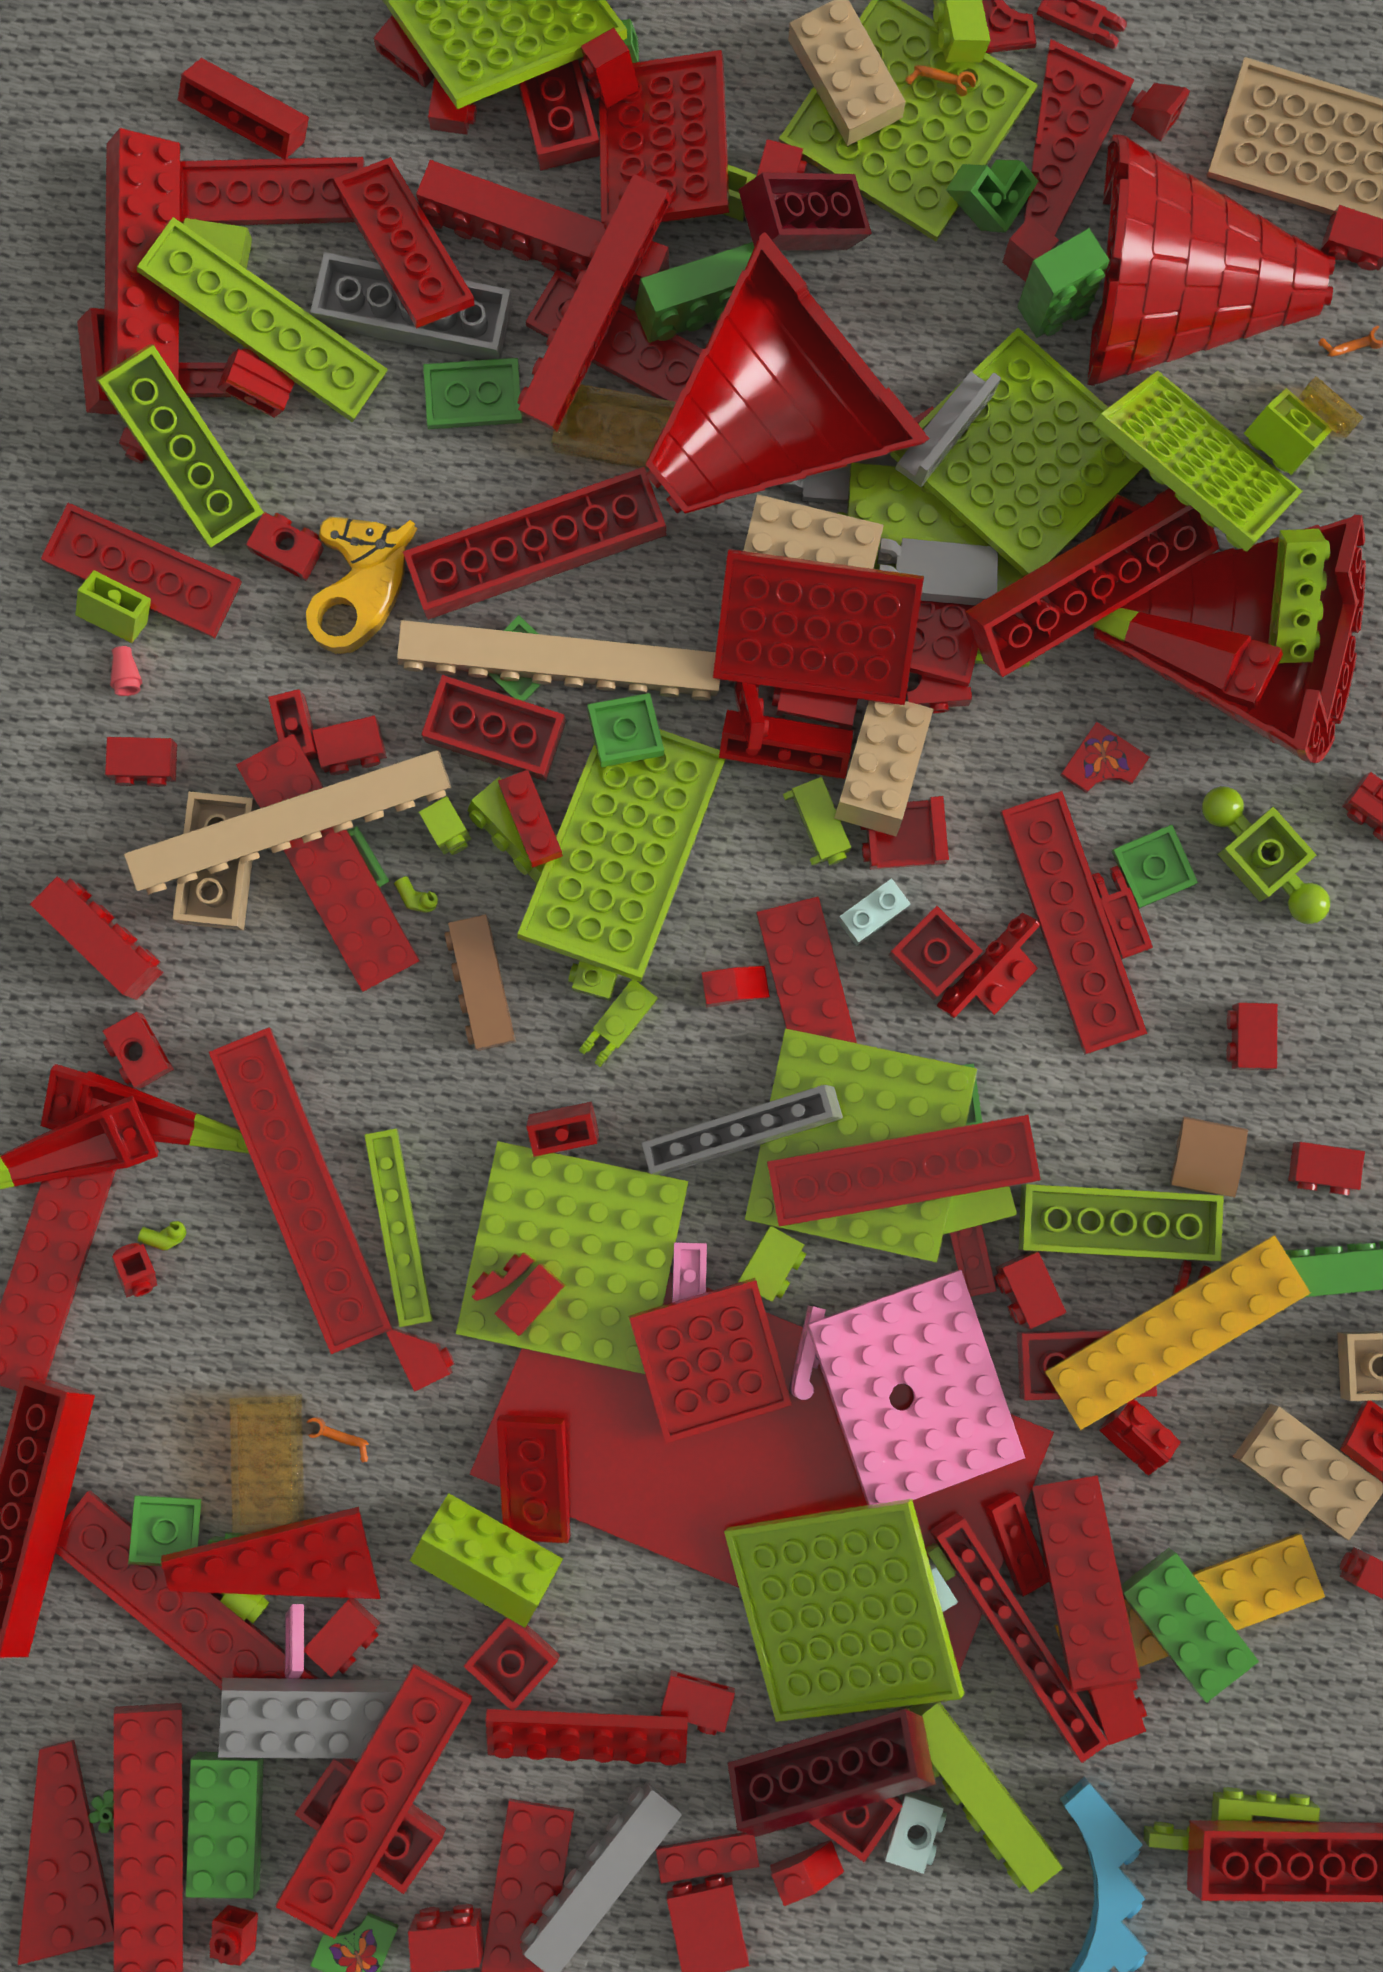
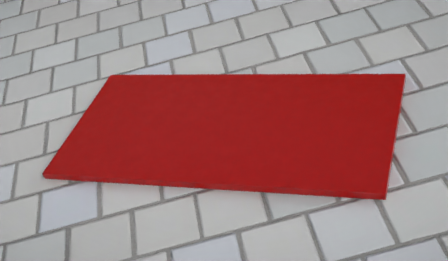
M672 1272L669 1273L663 1305L672 1303ZM706 1287V1292L713 1291L712 1289ZM766 1312V1316L792 1406L666 1444L645 1374L522 1348L469 1474L500 1487L496 1422L499 1415L565 1418L569 1514L571 1518L738 1588V1581L724 1533L727 1528L867 1505L820 1363L817 1368H812L809 1382L813 1385L814 1392L809 1399L801 1400L793 1396L789 1390L803 1327ZM898 1384L893 1387L889 1399L895 1409L904 1410L912 1404L914 1395L908 1385ZM1011 1414L1025 1455L1024 1459L912 1500L925 1548L933 1543H937L930 1530L957 1512L966 1520L999 1572L1004 1556L985 1507L1014 1492L1020 1496L1022 1505L1025 1508L1054 1431ZM955 1573L954 1577L945 1582L958 1603L944 1611L943 1616L958 1672H960L980 1622L982 1612L957 1573Z

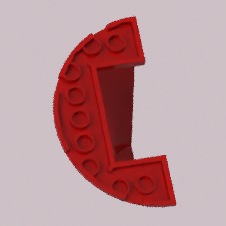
M1112 135L1107 149L1103 204L1110 205L1106 255L1110 262L1104 273L1102 303L1092 324L1087 385L1095 386V384H1100L1125 374L1130 375L1201 350L1207 351L1281 325L1286 326L1321 314L1324 305L1330 306L1333 287L1328 286L1329 275L1332 276L1334 272L1335 256H1329L1297 236L1288 234L1261 215L1254 214L1227 195L1220 194L1191 174L1184 173L1157 154L1150 153L1125 135Z
M766 232L759 236L745 270H742L706 348L702 349L685 388H682L667 424L662 429L645 463L650 469L645 474L657 489L660 486L666 489L670 494L666 501L677 514L681 511L686 514L724 503L728 499L764 491L765 488L805 479L806 476L846 467L848 464L887 455L889 452L919 446L930 438L889 387L886 389L812 297L805 281Z
M1354 514L1352 517L1321 527L1315 525L1305 528L1319 529L1324 538L1330 543V556L1328 560H1324L1323 569L1326 572L1327 584L1326 589L1321 590L1320 601L1323 604V618L1317 622L1320 646L1318 650H1314L1313 662L1278 663L1256 709L1223 699L1178 671L1094 627V639L1099 640L1129 659L1138 661L1165 680L1172 681L1199 700L1209 703L1235 721L1242 722L1274 744H1279L1301 760L1319 763L1327 755L1335 740V724H1341L1357 658V653H1355L1356 638L1352 636V633H1359L1361 631L1366 560H1362V548L1357 547L1364 546L1365 543L1362 515ZM1279 537L1254 544L1247 552L1242 548L1237 550L1230 548L1208 555L1120 608L1250 635L1253 640L1268 644Z

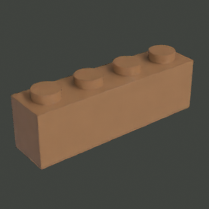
M485 914L449 922L450 931L444 932L448 951L454 950L457 962L452 963L451 966L455 982L461 981L464 994L458 995L462 1014L468 1013L470 1025L465 1026L469 1045L475 1044L476 1050L481 1051L516 1043L488 916Z

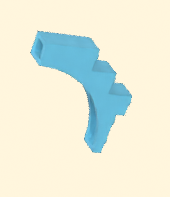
M1083 1777L1060 1798L1067 1811L1077 1823L1087 1845L1093 1870L1094 1887L1090 1926L1082 1949L1068 1972H1111L1110 1969L1113 1966L1119 1972H1134L1143 1964L1144 1956L1148 1953L1143 1944L1122 1920L1126 1917L1129 1919L1135 1916L1142 1908L1141 1903L1145 1898L1121 1870L1120 1866L1123 1863L1128 1865L1138 1857L1139 1849L1143 1844L1089 1781Z

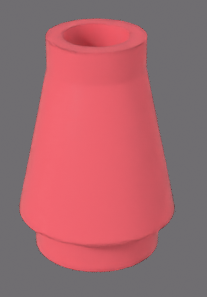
M128 646L114 648L112 650L113 660L110 686L114 689L116 695H135L140 692V685L143 682L132 656L131 648Z

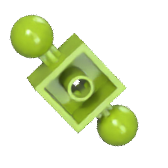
M1226 786L1210 790L1202 802V812L1205 819L1216 827H1228L1236 836L1217 855L1259 902L1267 899L1282 887L1289 895L1288 908L1294 919L1303 924H1315L1323 920L1330 909V897L1327 891L1314 883L1304 884L1296 875L1299 870L1317 856L1315 852L1274 807L1251 824L1243 815V799L1236 790ZM1266 850L1270 851L1271 855L1268 857L1269 860H1265L1263 858L1262 852Z

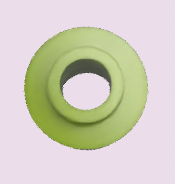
M221 1593L223 1597L220 1602L243 1621L247 1619L252 1624L270 1604L264 1598L265 1595Z

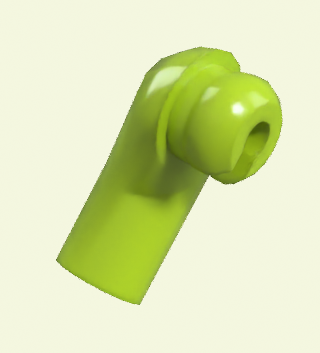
M408 876L394 882L402 901L409 910L428 913L436 908L438 903L437 895L431 891H428V893L415 891Z
M172 1221L169 1223L170 1226L160 1232L142 1227L137 1241L166 1251L181 1243L186 1237L187 1232L183 1223Z

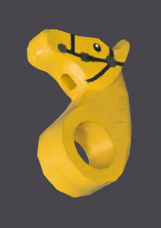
M330 516L323 520L319 530L321 542L330 549L339 551L345 557L352 570L336 583L314 595L306 610L307 628L321 648L335 654L352 653L367 643L382 628L396 603L401 589L405 570L403 551L406 550V546L417 532L418 528L415 527L414 522L409 520L399 529H395L378 522ZM345 604L356 609V624L349 633L342 636H332L323 631V616L329 608L334 605Z

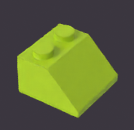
M1286 388L1265 407L1243 434L1249 438L1250 444L1255 449L1264 451L1271 457L1273 464L1278 469L1284 472L1287 471L1292 475L1334 429Z

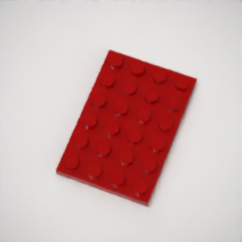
M722 50L633 63L639 91L607 109L599 98L601 223H605L611 211H616L620 202L618 199L619 192L625 181L630 182L633 174L669 191L672 200L661 222L730 213L724 58Z
M729 549L726 561L713 678L905 705L924 576Z

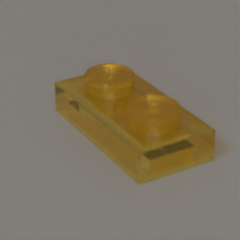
M1317 376L1312 379L1299 395V398L1303 400L1304 405L1310 411L1318 413L1327 421L1331 430L1342 434L1345 438L1364 418Z

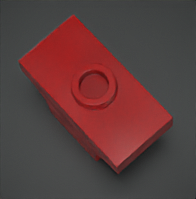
M918 674L919 686L907 692L905 700L932 708V714L948 712L949 707L969 706L972 701L971 687Z

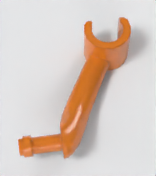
M916 65L914 67L915 71L905 80L910 85L918 76L953 84L956 85V92L960 96H966L967 89L962 85V82L969 83L971 87H975L976 78L971 72L965 71L960 75H955L924 65Z
M1375 326L1366 337L1339 344L1334 348L1326 339L1321 338L1318 342L1320 346L1329 352L1328 357L1342 355L1366 346L1374 349H1379L1383 346V340L1380 341L1374 337V333L1378 330L1379 326Z
M319 1417L310 1418L306 1422L314 1421L320 1425V1431L308 1434L309 1437L316 1438L323 1435L349 1446H359L360 1461L368 1462L366 1445H369V1443L365 1439L327 1427L323 1419Z

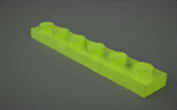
M398 1129L364 1134L399 1327L433 1321Z

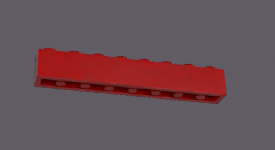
M633 174L630 182L625 181L618 196L620 202L615 212L611 211L608 214L604 223L606 231L601 241L596 240L590 251L589 258H591L588 268L587 270H581L575 283L577 290L572 300L567 299L562 308L561 317L563 318L558 329L553 328L546 342L548 349L543 358L539 357L532 370L534 377L529 387L525 386L518 398V404L520 405L518 410L523 416L558 432L672 200L667 189L636 174Z
M956 1512L931 1529V1535L1072 1754L1083 1763L1109 1745L1078 1694L1071 1693L1069 1680L966 1520Z

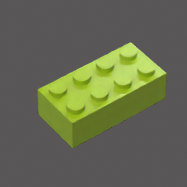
M448 1493L420 1539L410 1562L525 1628L543 1598L563 1558Z

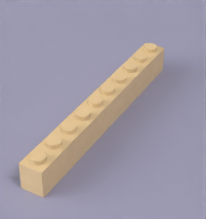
M401 620L397 660L398 665H404V669L408 671L420 672L423 671V667L436 668L437 673L454 675L455 670L466 671L468 676L475 678H487V674L492 673L500 675V679L506 681H519L520 677L532 678V682L537 684H551L552 680L564 681L565 686L581 688L585 683L595 684L596 689L604 691H614L615 687L628 688V692L634 694H647V690L660 691V695L665 697H679V693L692 694V699L711 700V696H717L720 679L713 678L716 652Z
M436 750L125 853L124 856L136 890L146 889L148 895L167 889L166 882L177 879L180 885L198 879L196 872L209 869L210 874L228 869L227 862L240 858L241 864L258 859L260 858L259 851L271 848L272 853L291 848L289 841L301 837L303 843L322 837L321 831L331 827L337 833L352 828L353 820L364 817L367 823L385 817L383 810L395 807L396 811L400 812L415 807L414 800L426 796L428 802L445 797L447 796L445 790L452 787L440 752Z

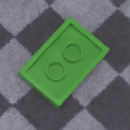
M518 358L423 364L428 429L523 423L522 413L518 410L520 406L518 398L521 393Z

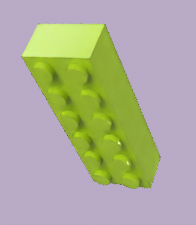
M147 345L96 378V381L206 545L210 548L264 513L154 345Z
M1023 1184L1021 1185L1018 1250L1221 1262L1224 1195Z
M941 1702L918 1704L910 1707L909 1711L923 1717L935 1778L942 1775L944 1780L941 1782L956 1805H959L961 1802L964 1804L962 1810L966 1814L965 1817L977 1833L981 1830L985 1832L982 1836L996 1859L999 1861L1004 1857L1006 1861L1003 1864L1008 1870L1007 1873L1018 1888L1025 1885L1029 1892L1033 1893L1063 1869L1054 1851Z

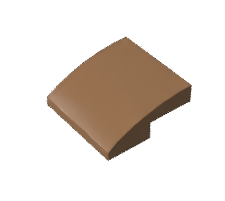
M1183 1116L1176 1145L1177 1154L1170 1178L1171 1185L1235 1198L1243 1166L1248 1130Z

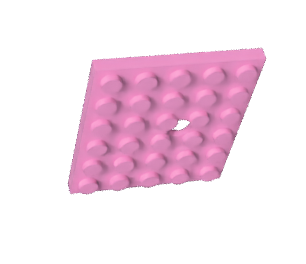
M955 1270L806 1324L867 1505L911 1498L914 1500L1025 1458L962 1270ZM898 1384L908 1385L914 1395L912 1404L904 1410L895 1409L889 1399L893 1387Z

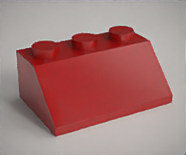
M90 307L77 321L86 412L118 415V412L96 381V378L104 374V309Z

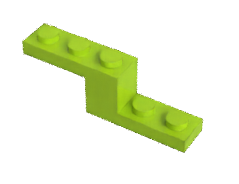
M1224 1787L1223 1792H1213L1211 1820L1252 1821V1815L1319 1822L1320 1807L1313 1801H1310V1797L1307 1795L1292 1793L1289 1794V1799L1277 1798L1276 1793L1264 1790L1256 1791V1795H1245L1243 1790L1232 1787ZM1154 1822V1827L1144 1826L1143 1840L1148 1847L1188 1851L1189 1825H1187V1830L1174 1829V1825L1171 1823Z

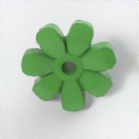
M109 1789L104 1792L103 1798L96 1796L91 1802L92 1807L96 1810L89 1814V1819L91 1823L100 1822L98 1830L101 1833H107L111 1827L114 1831V1790Z

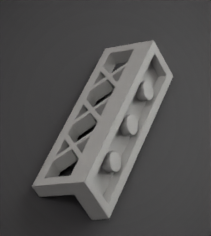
M970 371L923 430L930 439L922 445L910 447L899 460L895 469L922 487L994 396L1001 377L993 372L985 382Z

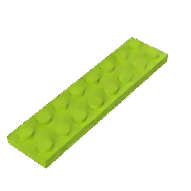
M174 217L137 266L136 271L245 348L252 350L262 360L283 372L295 383L352 423L388 371L383 365Z

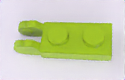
M632 979L593 1027L594 1031L582 1044L579 1051L585 1055L593 1048L600 1036L605 1038L610 1043L599 1053L595 1064L601 1067L613 1051L621 1047L656 1003L658 997L639 982Z

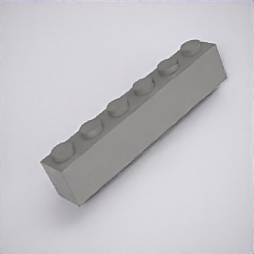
M821 1085L642 1142L650 1174L665 1175L843 1119L835 1088L833 1086Z
M648 1782L642 1788L639 1786L631 1793L627 1801L629 1805L621 1815L616 1814L610 1820L606 1827L608 1832L600 1842L595 1841L589 1847L585 1854L586 1860L579 1869L574 1868L568 1874L564 1881L565 1887L557 1897L555 1895L546 1902L542 1910L543 1915L536 1924L531 1923L521 1936L522 1942L520 1943L523 1955L544 1972L562 1971L682 1816L679 1808Z

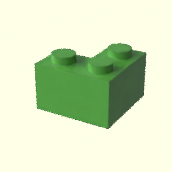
M996 159L991 168L987 165L962 164L946 191L981 231L1006 233L1037 185L1038 180L1022 160Z

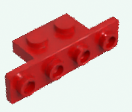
M1021 913L1018 917L1012 919L1007 929L998 939L991 942L986 948V952L965 970L962 978L953 987L943 994L937 1007L942 1012L955 1018L976 997L990 1013L995 1015L1038 969L1020 949L1040 926L1037 919L1025 913Z

